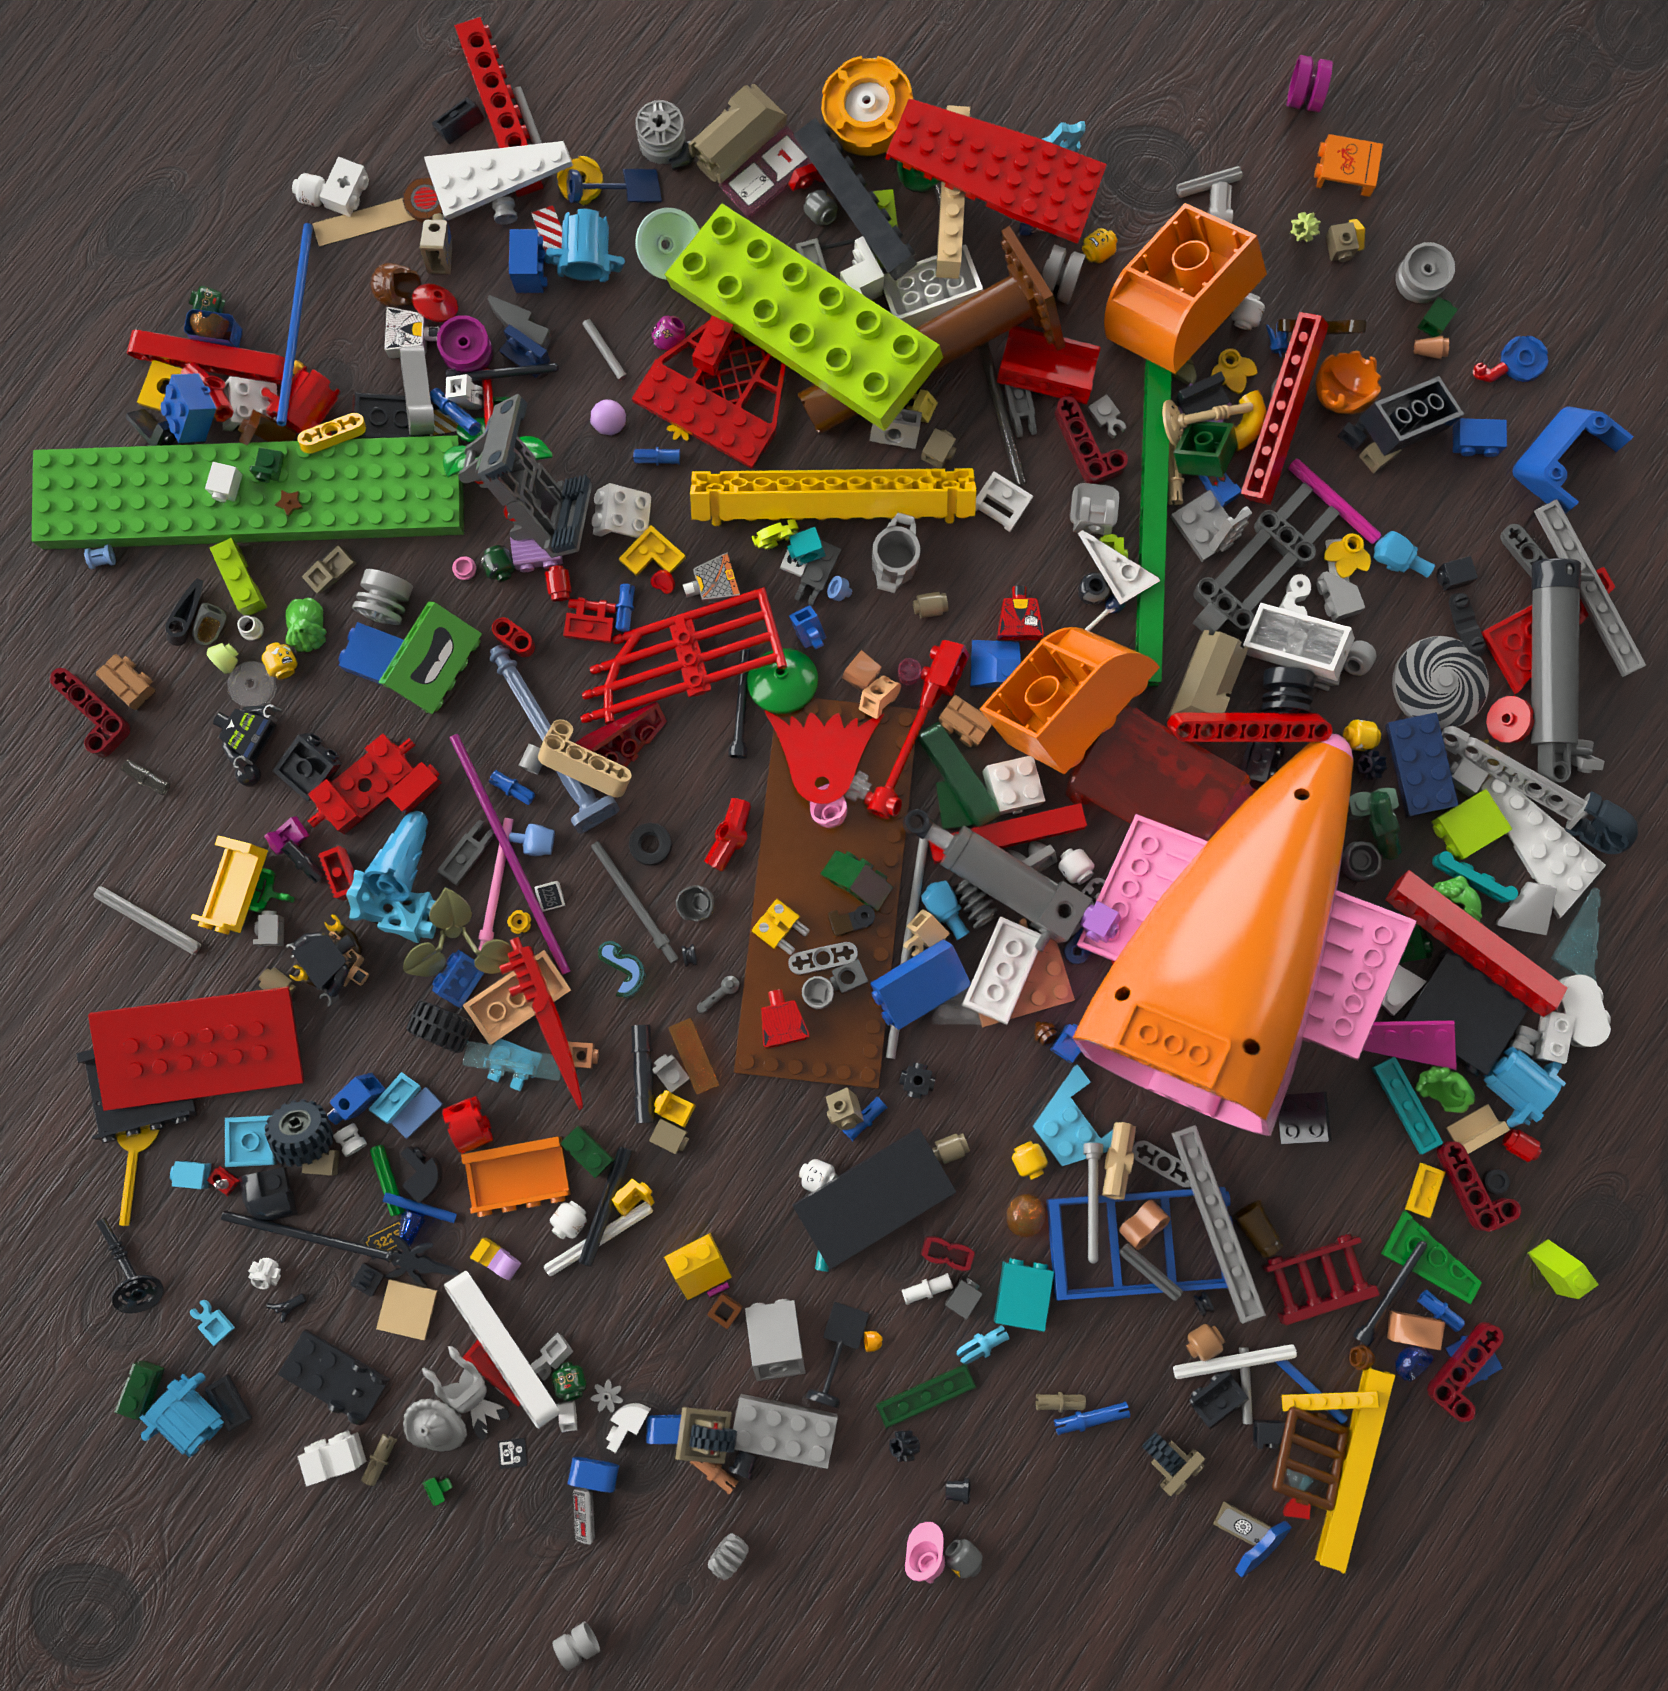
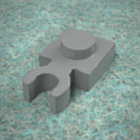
M1108 395L1103 396L1088 406L1087 411L1100 428L1104 425L1108 427L1107 433L1112 439L1116 436L1113 430L1114 427H1119L1122 432L1126 430L1125 423L1122 420L1116 419L1120 412Z

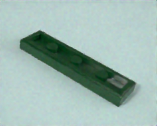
M962 1364L877 1403L876 1406L885 1427L888 1428L976 1388L967 1364Z

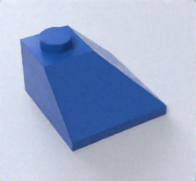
M972 640L970 687L999 688L1021 663L1019 642Z

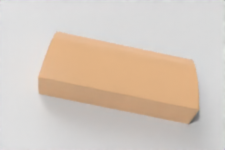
M543 950L537 954L535 958L551 997L555 1002L571 991L547 952ZM514 971L463 1005L489 1045H492L535 1015L532 1009L533 1002L527 1003L523 993L511 997L508 988L519 984Z

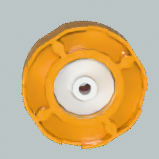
M862 56L846 61L828 77L822 91L821 110L825 124L832 132L831 136L837 139L844 150L856 155L873 156L888 151L908 99L914 100L907 76L892 61L877 56V59H863Z

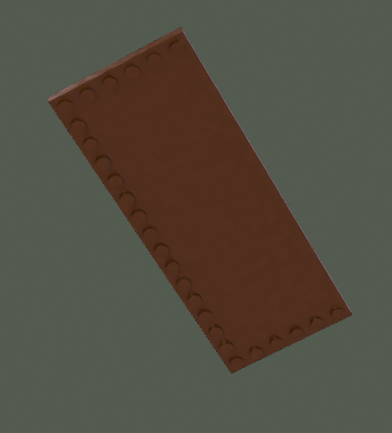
M812 698L807 705L797 711L784 714L775 713L777 717L785 721L789 726L791 716H793L800 722L802 727L805 726L809 713L815 714L823 726L833 715L839 713L844 728L855 718H858V727L874 718L859 710L860 703ZM886 706L882 709L884 716L869 738L857 765L853 781L847 792L843 795L847 805L846 818L840 826L835 828L823 827L812 818L810 801L802 797L796 790L782 745L773 729L734 1073L879 1089L886 1022L881 1015L883 1012L881 1005H877L871 995L874 990L870 983L890 972L892 967L906 834L903 828V820L908 814L915 743L894 788L898 798L902 800L899 814L896 817L890 816L889 819L877 817L867 811L868 806L865 805L864 801L868 792L874 793L876 787L886 785L919 709ZM819 777L815 781L817 788L829 784V780L826 777ZM836 850L844 854L848 851L858 857V861L861 858L867 860L874 865L872 870H878L888 877L886 881L893 886L878 911L874 910L875 919L871 926L837 938L834 937L828 913L837 910L839 916L854 912L859 906L864 904L849 892L833 885L821 875V872ZM776 899L800 916L798 921L810 930L808 935L804 936L792 927L785 935L784 940L795 948L791 955L779 946L774 949L752 932L753 927L764 916ZM843 942L853 943L857 948V959L860 961L868 983L844 994H841L840 989L834 990V999L828 1007L824 1009L811 1008L806 1004L802 996L804 983L814 976L824 977L831 982L830 977H833L832 970L839 967L797 975L789 968V958L794 953ZM843 947V952L836 953V948L831 949L834 955V963H838L837 957L845 956L846 960H849L850 955L854 954V951L849 950L848 947ZM824 951L818 953L816 956L817 963L827 965L830 961V955ZM808 954L809 960L804 961L801 957H797L793 967L803 970V965L810 963V968H815L812 961L813 954ZM846 971L841 975V981L844 984H851L855 980V975L850 971ZM782 989L785 1002L795 1000L810 1039L765 1050L763 1045L761 1008L771 1006L768 992Z

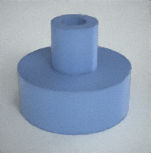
M835 576L828 585V597L836 601L850 597L852 589L849 588V581L840 576Z

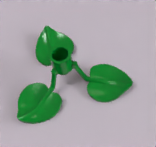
M473 418L481 424V430L475 436L469 435L465 429L457 425V435L459 438L468 442L476 440L485 433V418ZM532 436L519 437L534 454L536 460L553 458L552 452L542 440ZM454 446L445 452L443 467L448 478L458 474L463 469L466 458V446Z

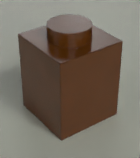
M722 1292L707 1315L728 1329L743 1306Z

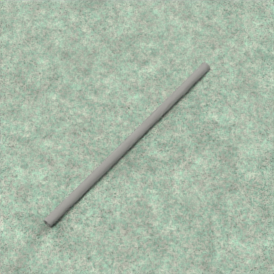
M919 838L906 926L918 914L929 842L927 838ZM907 927L905 928L903 945L914 936ZM904 947L902 948L900 965L911 959L912 947L909 951ZM892 1024L890 1025L886 1058L895 1059L899 1030Z

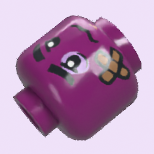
M676 316L662 317L651 331L655 346L667 351L681 342L686 336L685 325Z

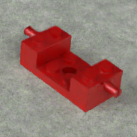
M381 734L364 748L368 753L332 782L326 779L308 794L316 804L319 812L307 821L315 828L326 819L332 823L337 831L345 835L388 800L389 797L386 794L414 769L407 761L405 753L416 745L408 738L398 747L385 734ZM363 780H370L372 783L371 789L367 792L360 790V783Z

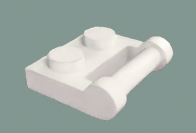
M993 472L976 497V511L980 510L1004 525L1005 530L1011 532L1032 500L1033 495L998 473ZM988 497L1012 512L1011 518L983 502L985 498Z

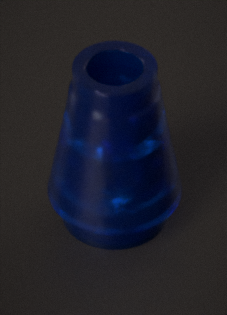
M406 1209L405 1213L401 1215L398 1236L404 1239L409 1247H411L412 1242H414L425 1223V1215Z

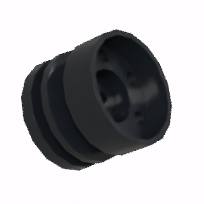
M1295 667L1266 669L1263 674V688L1271 692L1262 695V700L1266 703L1261 705V712L1312 713V707L1309 704L1313 702V698L1303 693L1311 692L1314 689L1315 674L1310 670Z

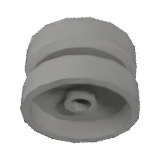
M1424 242L1416 245L1408 252L1397 270L1396 285L1399 292L1407 300L1415 303H1428L1435 300L1452 280L1455 273V261L1451 253L1444 246L1437 243Z
M1054 245L1050 258H1047L1042 278L1052 294L1056 285L1060 286L1057 293V301L1069 304L1085 259V254L1074 251L1070 255L1068 263L1064 264L1067 254L1066 248Z

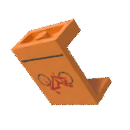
M1329 134L1325 143L1321 142L1318 151L1321 161L1320 164H1317L1314 177L1318 178L1316 187L1321 188L1325 179L1362 186L1361 195L1370 197L1377 184L1383 144Z

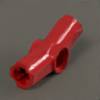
M195 362L188 363L181 370V374L199 373L204 385L211 389L209 395L216 406L214 414L216 421L225 422L228 418H232L234 410L224 393L225 382L216 376H209Z
M731 798L725 820L717 827L715 832L716 841L704 862L723 871L735 849L738 850L743 847L747 840V832L744 828L751 809V803L738 798Z

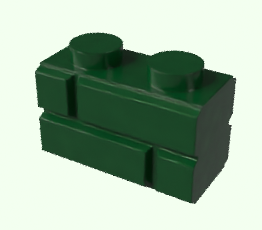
M577 1126L560 1143L567 1151H570V1154L594 1178H598L614 1162V1159L581 1126Z
M143 1360L133 1363L129 1373L130 1377L126 1380L115 1413L134 1420H140L142 1415L145 1416L150 1409L165 1368Z

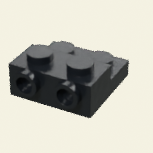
M314 733L299 734L273 769L274 773L307 802L312 801L308 794L326 779L330 781L343 764L338 760L339 754L330 748H324L320 744L322 742L321 738Z

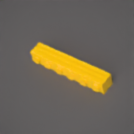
M1378 1391L1282 1395L1283 1411H1288L1292 1406L1302 1410L1380 1407Z

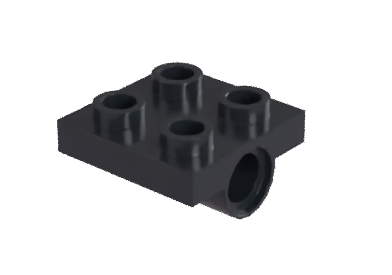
M1327 1092L1286 1094L1278 1114L1281 1144L1332 1141Z

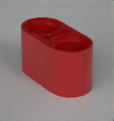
M498 618L494 621L492 631L500 643L520 657H529L534 653V641L526 631L507 618ZM502 627H510L506 635L499 634V630ZM521 640L529 641L528 646L524 649L517 648Z

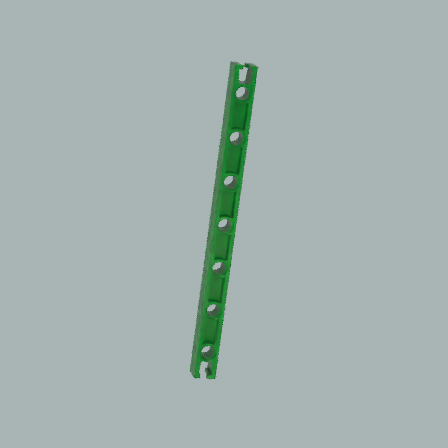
M1146 359L1138 565L1158 577L1160 581L1137 594L1135 651L1148 656L1160 667L1148 680L1147 687H1158L1162 681L1169 439L1163 422V404L1166 400H1171V371Z

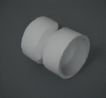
M814 976L804 983L802 996L806 1004L811 1008L824 1009L832 1003L834 989L831 982L826 978Z
M586 1622L573 1628L571 1636L564 1634L553 1641L555 1653L567 1671L582 1663V1657L589 1659L600 1652L597 1638Z

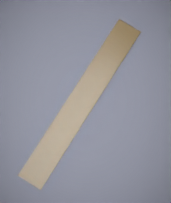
M403 198L352 212L350 217L341 215L313 223V228L318 245L323 246L415 219L408 215L403 204Z

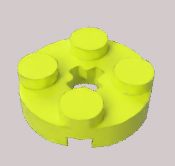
M787 520L788 525L782 526L781 522L760 530L757 532V536H752L755 547L768 550L776 547L779 540L785 538L786 541H789L788 536L798 533L799 528L796 520Z

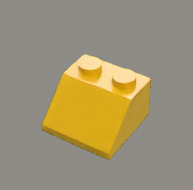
M711 1233L664 1257L687 1300L732 1278Z

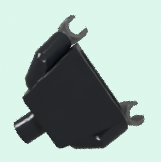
M323 932L305 933L294 943L287 944V949H294L292 951L293 955L290 957L297 959L316 988L322 991L326 990V992L320 995V999L328 997L329 1004L327 1006L336 1003L339 999L338 994L349 974V966L352 963L346 952L356 946L351 936L347 934L336 941L332 935Z

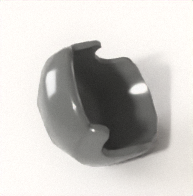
M699 885L685 888L679 892L676 899V910L684 920L703 921L713 913L715 908L713 894L706 887Z

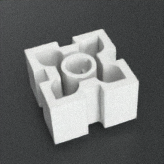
M349 1431L335 1435V1437L329 1439L328 1443H326L325 1439L310 1444V1446L305 1447V1453L298 1456L306 1486L356 1470L366 1462L358 1432L350 1435Z

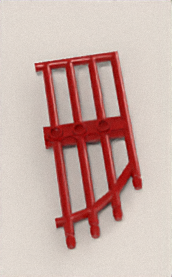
M765 587L612 637L614 644L627 642L614 659L590 667L591 674L610 670L605 684L582 693L584 700L604 695V708L580 716L581 722L589 723L592 720L605 718V724H610L614 722V714L686 691L689 698L706 694L705 692L712 691L710 683L763 666L777 663L778 669L786 668V659ZM756 599L759 600L762 611L697 632L695 631L693 624L695 619ZM762 620L765 621L768 632L701 653L698 641ZM670 628L673 640L631 653L643 636ZM769 641L771 642L774 652L772 654L710 674L706 672L704 662ZM676 649L679 661L616 681L621 666ZM679 670L682 671L684 679L682 683L613 705L614 691Z

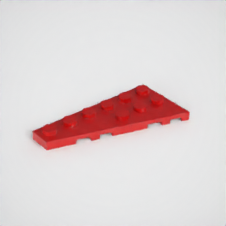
M1602 567L1596 570L1609 594L1615 588V585L1605 568ZM1581 599L1579 625L1589 615ZM1532 605L1482 631L1487 647L1514 694L1518 693L1526 682L1532 678Z

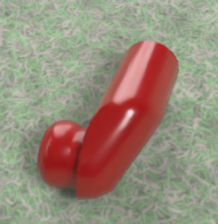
M1501 362L1490 369L1487 368V365L1483 366V363H1478L1474 366L1473 375L1478 380L1491 383L1507 373L1508 367L1505 363Z

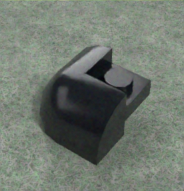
M286 1167L239 1177L243 1203L247 1211L254 1218L273 1221L298 1215L294 1192L290 1190Z

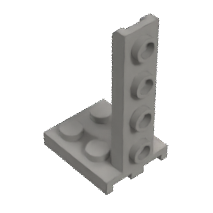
M1209 490L1173 513L1171 519L1201 562H1203L1220 550L1224 552L1234 544L1235 540L1242 536L1241 532L1249 523L1247 520L1252 512L1246 506L1235 519L1229 517L1214 494Z

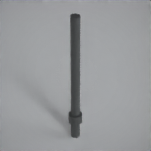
M595 842L591 845V848L654 938L653 943L658 950L661 949L671 964L676 962L679 958L669 945L670 940L666 934L661 933L600 842Z

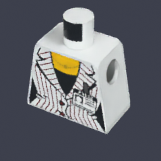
M387 307L385 351L389 358H400V347L424 346V352L426 353L427 341H437V334L440 328L428 327L426 318L420 313Z

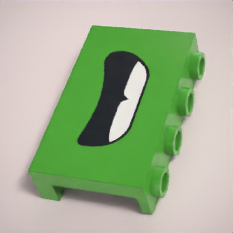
M428 602L378 683L397 692L422 708L423 711L433 714L434 711L437 712L441 708L444 701L442 698L446 691L449 692L455 685L456 680L454 678L457 673L466 667L468 663L467 657L470 652L475 651L481 641L479 638L482 633L437 603Z

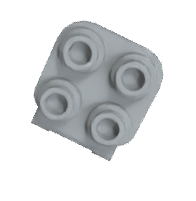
M1089 483L1077 485L1072 493L1070 520L1074 524L1073 532L1085 531L1102 535L1112 534V528L1116 525L1118 517L1119 492L1107 485Z

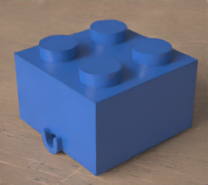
M199 373L172 374L169 384L166 386L164 400L161 402V413L166 417L170 431L174 433L178 443L206 441L216 411V406L209 395L211 389L204 385Z

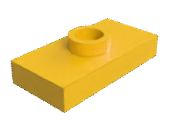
M1420 1163L1405 1210L1431 1218L1445 1171Z

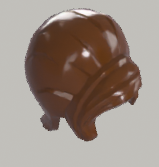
M385 263L375 269L371 277L370 287L375 299L383 305L389 307L413 305L412 295L414 290L421 285V278L416 271L410 270L408 267L396 263Z

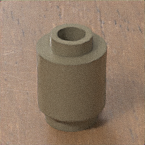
M933 592L917 595V600H913L915 615L919 614L920 618L943 615V612H948L946 593Z
M275 967L271 970L267 968L258 979L261 981L259 987L263 990L290 986L291 995L296 990L293 981Z
M955 1133L935 1142L936 1147L932 1148L938 1161L942 1160L944 1165L965 1156V1153L970 1152L963 1133L960 1135Z

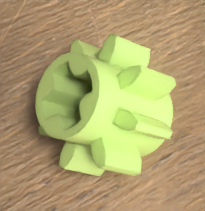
M1305 212L1299 213V219L1291 221L1293 224L1291 233L1297 236V241L1303 239L1306 242L1313 240L1312 235L1320 233L1318 228L1321 221H1317L1314 217L1315 213L1308 215Z

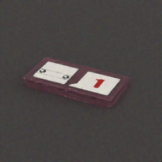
M787 126L755 152L723 183H719V187L750 218L789 186L788 183L794 170L811 164L812 161L794 137V133Z

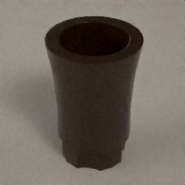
M1260 1200L1249 1203L1232 1216V1220L1240 1227L1263 1258L1270 1257L1283 1248V1243L1279 1239V1235L1270 1222Z

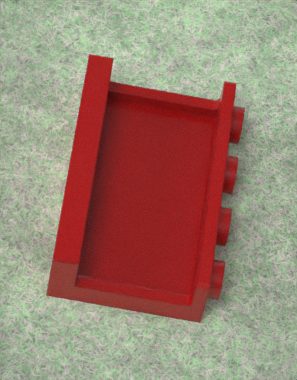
M1015 326L1009 331L997 383L1058 398L1070 396L1079 403L1087 404L1092 390L1093 377L1101 347L1064 338L1066 347L1057 351L1053 344L1049 345L1043 332Z

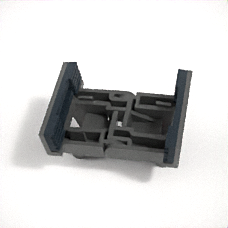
M516 394L494 406L493 413L487 422L485 433L466 446V458L458 478L464 483L475 481L480 484L481 488H488L502 506L506 505L504 515L507 519L513 521L514 528L510 530V537L513 540L533 539L551 558L579 552L592 483L586 474L583 477H574V480L570 478L569 481L565 479V482L562 480L556 483L540 462H536L534 454L517 436L520 421L524 420L528 403L519 394ZM544 513H552L551 520Z

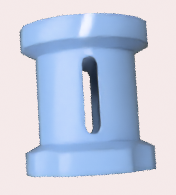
M110 544L105 545L104 548L85 549L84 555L89 569H95L99 565H115L116 563L115 554Z

